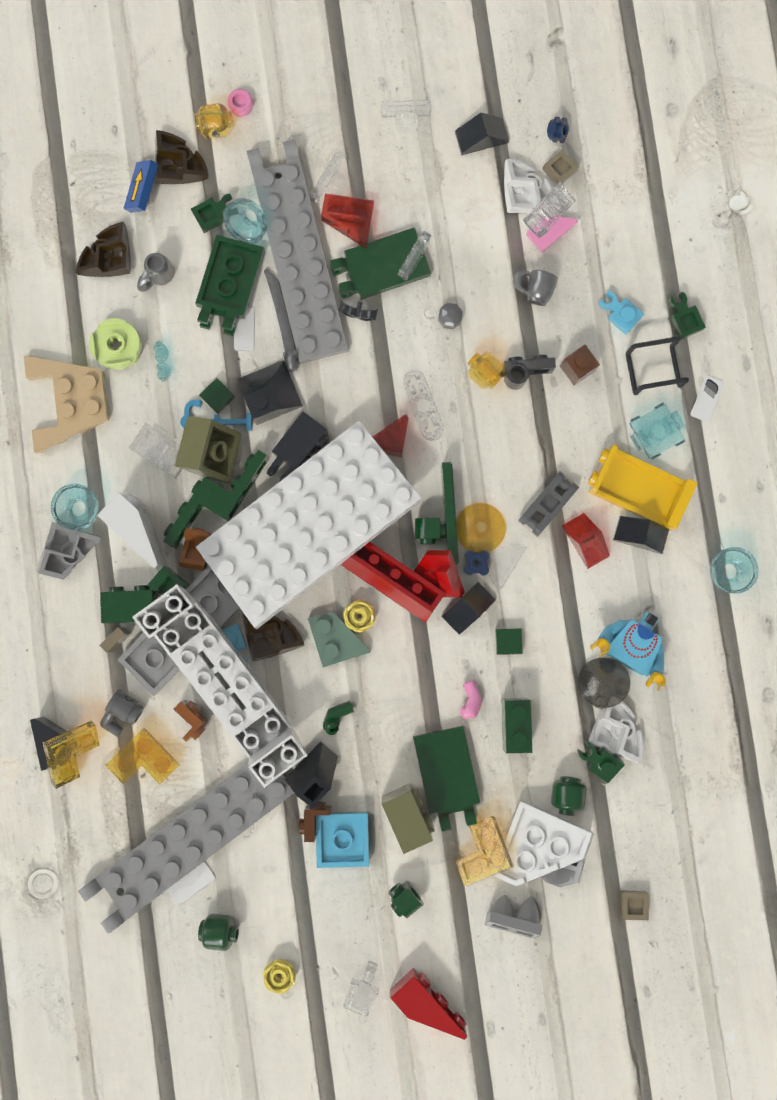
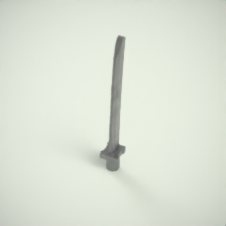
M265 269L264 273L275 306L283 340L284 360L287 361L288 371L294 372L298 370L297 350L294 349L283 298L277 278Z

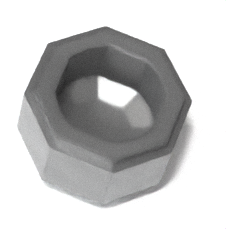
M446 303L439 310L438 321L443 328L454 329L461 324L463 311L457 304Z

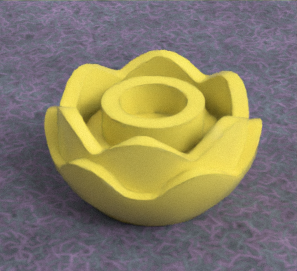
M355 600L346 606L344 622L349 629L355 632H364L373 626L375 610L371 604L363 600ZM362 614V618H357V615Z
M273 960L263 971L265 987L274 993H286L295 983L294 967L286 960Z

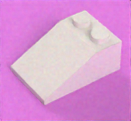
M118 493L97 516L154 569L161 570L163 566H168L151 518L144 511L147 508L146 505L131 494L125 496Z

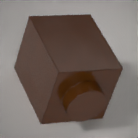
M586 344L564 358L560 365L574 386L594 373L600 366Z

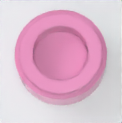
M236 89L228 96V106L232 114L243 117L252 111L253 101L248 91Z

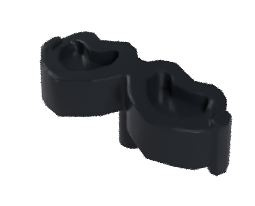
M341 300L338 309L348 317L363 321L376 320L378 309L361 310L363 303L358 301L357 307L354 308Z

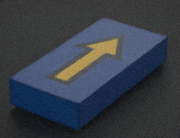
M152 160L136 162L123 209L130 213L146 210L158 167L157 163Z

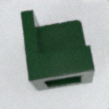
M163 566L147 586L154 592H159L163 595L177 584L185 590L190 584L170 567Z

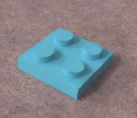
M368 812L331 813V815H316L317 868L369 867Z

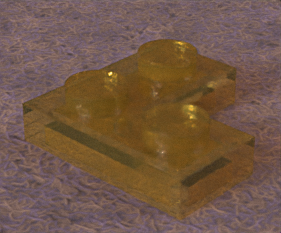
M92 721L43 742L51 783L56 789L80 777L77 756L100 746L97 728Z
M144 728L105 766L122 784L126 783L143 767L160 785L180 764Z
M495 816L488 817L477 822L475 825L469 826L478 851L456 860L464 886L472 885L514 867Z

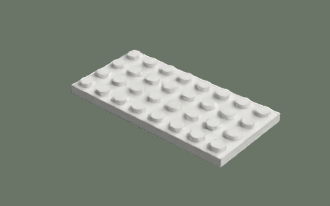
M358 421L197 545L196 548L254 628L258 629L419 504L422 499Z

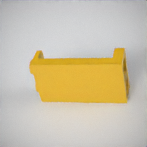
M613 444L608 449L604 448L598 460L601 466L598 472L594 470L589 478L588 485L591 487L588 493L643 519L652 520L669 529V531L677 529L698 482L689 478L686 480L680 479L617 449L618 445Z

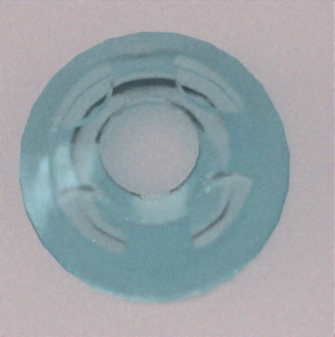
M239 198L228 204L224 210V225L235 240L255 244L264 237L268 228V221L265 212L257 203L250 199ZM246 210L253 211L256 214L257 221L249 220L246 216Z
M65 485L52 498V516L65 529H84L90 526L98 515V499L84 485ZM81 501L85 504L86 510L83 515L75 516L72 507L76 502Z
M730 547L720 551L713 558L710 565V575L713 583L720 590L727 593L738 594L748 591L753 587L758 578L759 569L757 561L749 551L743 548ZM726 564H732L736 568V575L732 579L726 578L723 574V568Z

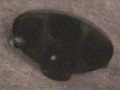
M606 657L593 659L584 665L579 673L578 687L581 695L587 702L598 709L620 704L630 691L629 673L620 662Z

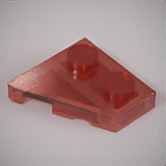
M325 193L321 221L362 247L367 248L374 200Z

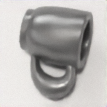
M151 253L146 257L144 261L145 271L137 281V289L145 292L153 284L162 286L171 282L174 277V268L166 256L160 253Z
M524 269L518 270L513 276V283L516 289L526 294L529 303L538 306H546L550 301L558 280L556 275L542 270H532L531 272ZM525 276L530 277L527 285V290H525L522 285V281Z

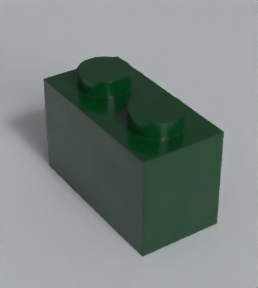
M147 585L134 586V591H124L122 586L108 587V592H100L101 623L135 622L132 617L158 598L157 592L150 590V587Z
M528 698L501 699L503 751L506 754L533 753L531 700Z

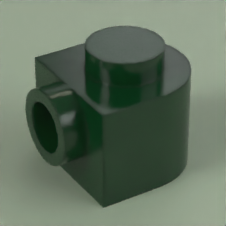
M415 518V539H419L420 544H435V540L445 539V524H440V518Z
M405 881L402 885L397 883L388 892L391 897V907L399 917L409 918L424 905L423 900L408 881Z

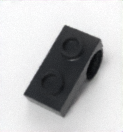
M548 355L533 356V359L523 360V357L520 356L508 358V361H504L502 366V377H504L506 386L510 389L518 390L525 385L529 375L553 373L556 368L555 357L548 358ZM512 371H519L523 379L516 381L512 379L510 373Z

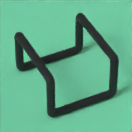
M676 336L631 345L626 351V361L634 395H638L644 389L677 384L679 388H682L689 382L688 377H680L675 346L681 341V337ZM671 343L670 353L676 379L643 384L637 388L631 353L636 348Z

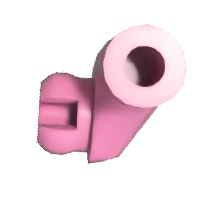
M474 680L463 684L468 696L466 705L460 708V714L464 719L475 718L483 702Z

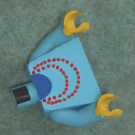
M645 612L639 623L633 619L618 620L606 626L597 641L590 645L591 650L596 647L600 648L601 653L599 657L607 654L640 676L648 677L650 674L645 683L647 687H650L655 682L658 686L657 691H660L666 683V679L663 676L664 646L661 644L663 638L652 632L659 621V618L655 615Z

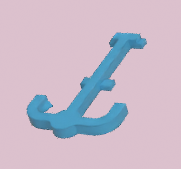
M191 400L185 405L184 416L180 420L183 428L185 427L187 416H190V409L193 406L201 408V400ZM247 413L246 419H219V415H214V419H212L223 425H246L247 431H252L251 413Z

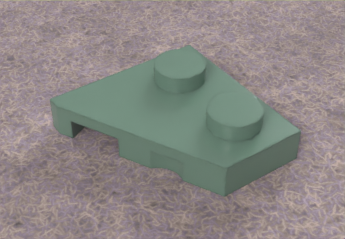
M333 611L308 618L323 667L370 653L369 648Z

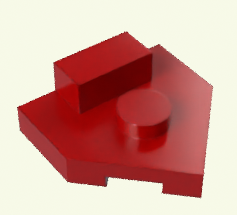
M428 550L414 572L446 593L444 597L462 598L465 591L451 550Z

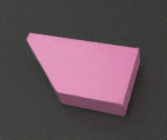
M545 216L527 231L526 236L543 253L572 229L578 221L576 218Z

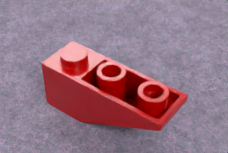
M412 968L390 989V999L408 1019L463 1040L467 1038L465 1027L467 1023L458 1012L453 1014L447 1007L449 1005L448 1001L440 992L436 994L431 989V982L423 972L418 974Z

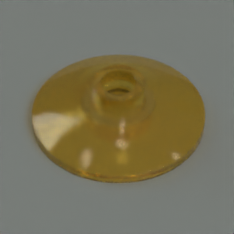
M476 503L466 507L459 514L456 521L457 539L467 550L477 553L482 551L490 552L497 548L504 539L506 532L505 520L502 514L489 504ZM478 523L485 524L486 530L484 532L477 530Z

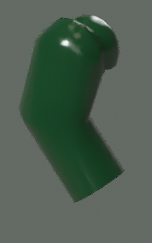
M350 700L327 710L323 721V729L328 735L337 734L342 717L354 712Z

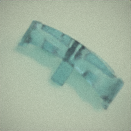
M157 341L153 347L155 359L158 362L156 365L158 370L157 377L164 382L170 377L172 372L169 365L165 363L170 353L164 344Z

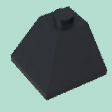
M284 360L238 378L244 399L256 425L303 407Z

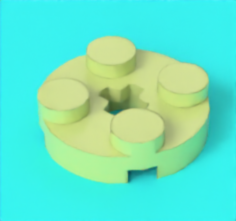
M118 318L107 319L98 325L99 327L94 333L92 332L89 340L92 356L103 367L111 370H122L138 362L142 341L139 333L131 324ZM116 338L122 343L118 350L110 347V344H113Z

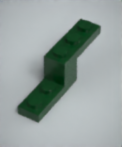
M257 450L256 454L252 453L245 462L244 466L247 468L243 474L237 475L233 480L231 493L206 477L202 481L198 480L192 488L191 493L193 495L188 502L185 501L179 508L177 513L179 517L174 524L170 523L166 528L163 542L177 549L184 538L185 528L192 526L203 507L226 521H230L269 461V457L260 450Z

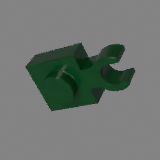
M231 194L224 195L217 203L211 197L191 208L203 233L225 223L224 214H232L238 210L236 203L232 206H226L228 201L233 200Z
M684 292L678 295L681 303H676L673 296L668 300L670 308L676 312L670 319L681 340L706 328L696 305L688 307L687 296Z
M585 740V744L590 750L583 753L577 749L580 758L589 761L587 764L588 769L606 783H609L625 766L623 760L604 746L597 751L592 742Z

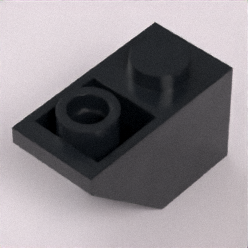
M320 741L308 756L285 778V781L298 798L313 808L331 789L338 756Z

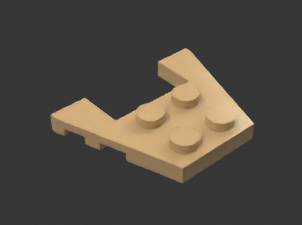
M24 356L26 379L30 381L53 377L58 426L32 430L35 453H43L46 449L56 444L59 445L66 442V439L87 432L109 421L104 372L101 369Z

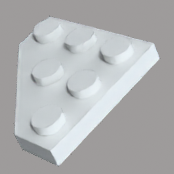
M520 801L493 876L514 886H520L586 858L595 833L524 801Z

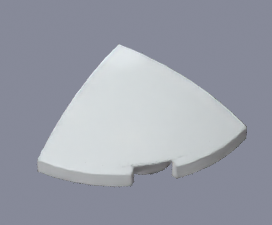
M508 158L505 161L504 167L507 213L538 212L559 207L558 195L546 178L542 182V179L534 173L535 168L521 161Z
M609 695L596 719L588 741L592 742L594 747L598 749L604 746L618 757L638 764L641 763L643 736L640 730L636 731L631 719L635 715L624 702L613 695Z

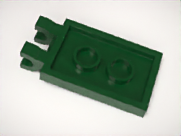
M415 227L345 250V258L330 260V267L334 277L348 272L351 280L338 284L342 299L358 293L362 300L431 276V271Z
M216 235L195 302L196 306L201 308L197 319L200 322V328L210 330L213 315L224 318L221 326L224 329V334L234 336L237 318L245 319L265 254L264 247Z
M463 725L413 736L429 813L438 814L441 831L452 830L448 814L460 811L464 812L467 826L477 824L473 804L480 803Z

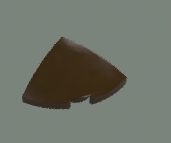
M156 130L155 160L158 164L156 184H187L207 180L209 177L208 169L199 152L195 151V154H193L190 148L185 146L186 141L161 130Z
M124 222L116 223L97 234L98 240L93 242L91 249L88 246L84 248L76 266V273L81 276L112 277L130 274L131 259L126 224Z
M242 611L252 662L277 656L304 646L300 633L288 619L282 621L278 617L273 616L256 629Z

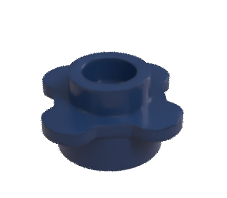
M556 116L548 123L547 136L553 143L558 141L564 143L569 132L568 121L566 117L560 119L559 116Z
M468 550L464 554L466 559L464 572L467 575L480 573V575L485 576L489 573L487 560L490 555L487 551L477 553ZM476 560L479 561V565H475L474 562Z

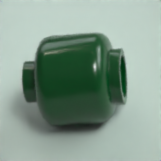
M560 776V780L553 782L551 804L559 809V814L575 816V811H581L585 807L587 788L581 783L580 778Z
M210 914L199 925L198 940L208 950L227 951L232 943H236L238 940L239 926H235L232 916Z

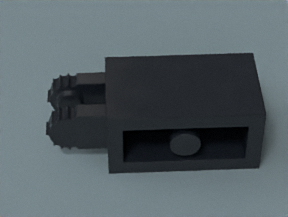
M302 411L272 450V453L277 458L268 468L266 474L270 477L275 475L284 462L289 468L281 476L279 482L309 460L317 449L319 451L323 449L329 440L327 438L328 430Z

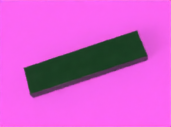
M442 462L441 477L446 550H451L457 566L459 554L453 467L451 462Z

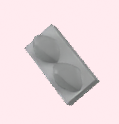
M506 895L496 900L491 911L486 915L485 926L533 939L541 936L542 925L539 924L538 908L533 897H529L523 902L516 918L513 917L512 904Z

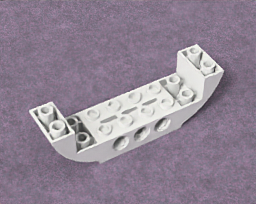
M178 584L132 617L149 639L154 636L233 737L249 758L248 768L264 788L308 756L298 735L273 696L216 621L184 588Z

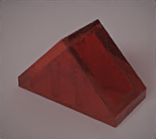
M406 414L372 437L386 455L402 457L409 419Z
M585 513L562 525L587 569L610 556L602 531Z

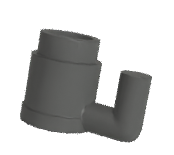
M118 689L105 708L106 712L100 721V726L118 737L123 728L112 722L114 717L134 725L145 707L140 705L139 701Z

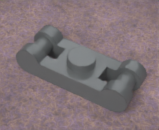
M561 471L557 473L518 520L521 524L528 525L533 530L532 533L537 537L579 488L574 482L571 484L564 478L566 475ZM557 486L565 491L562 496L554 490ZM536 511L544 516L540 522L533 517Z

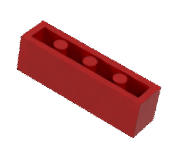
M368 542L341 565L425 623L446 594L371 542Z

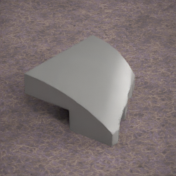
M51 522L37 572L64 580L72 572V569L86 557L85 555L96 544H99L102 537Z

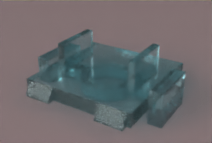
M664 403L655 406L654 410L642 417L638 415L630 420L629 424L634 431L630 438L638 452L644 449L649 459L653 460L666 449L686 442L680 430L686 425L678 411L676 410L671 413Z

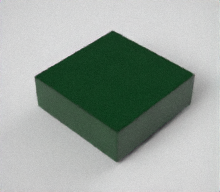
M218 378L199 394L217 414L235 398V395Z
M522 628L495 629L496 655L523 654Z

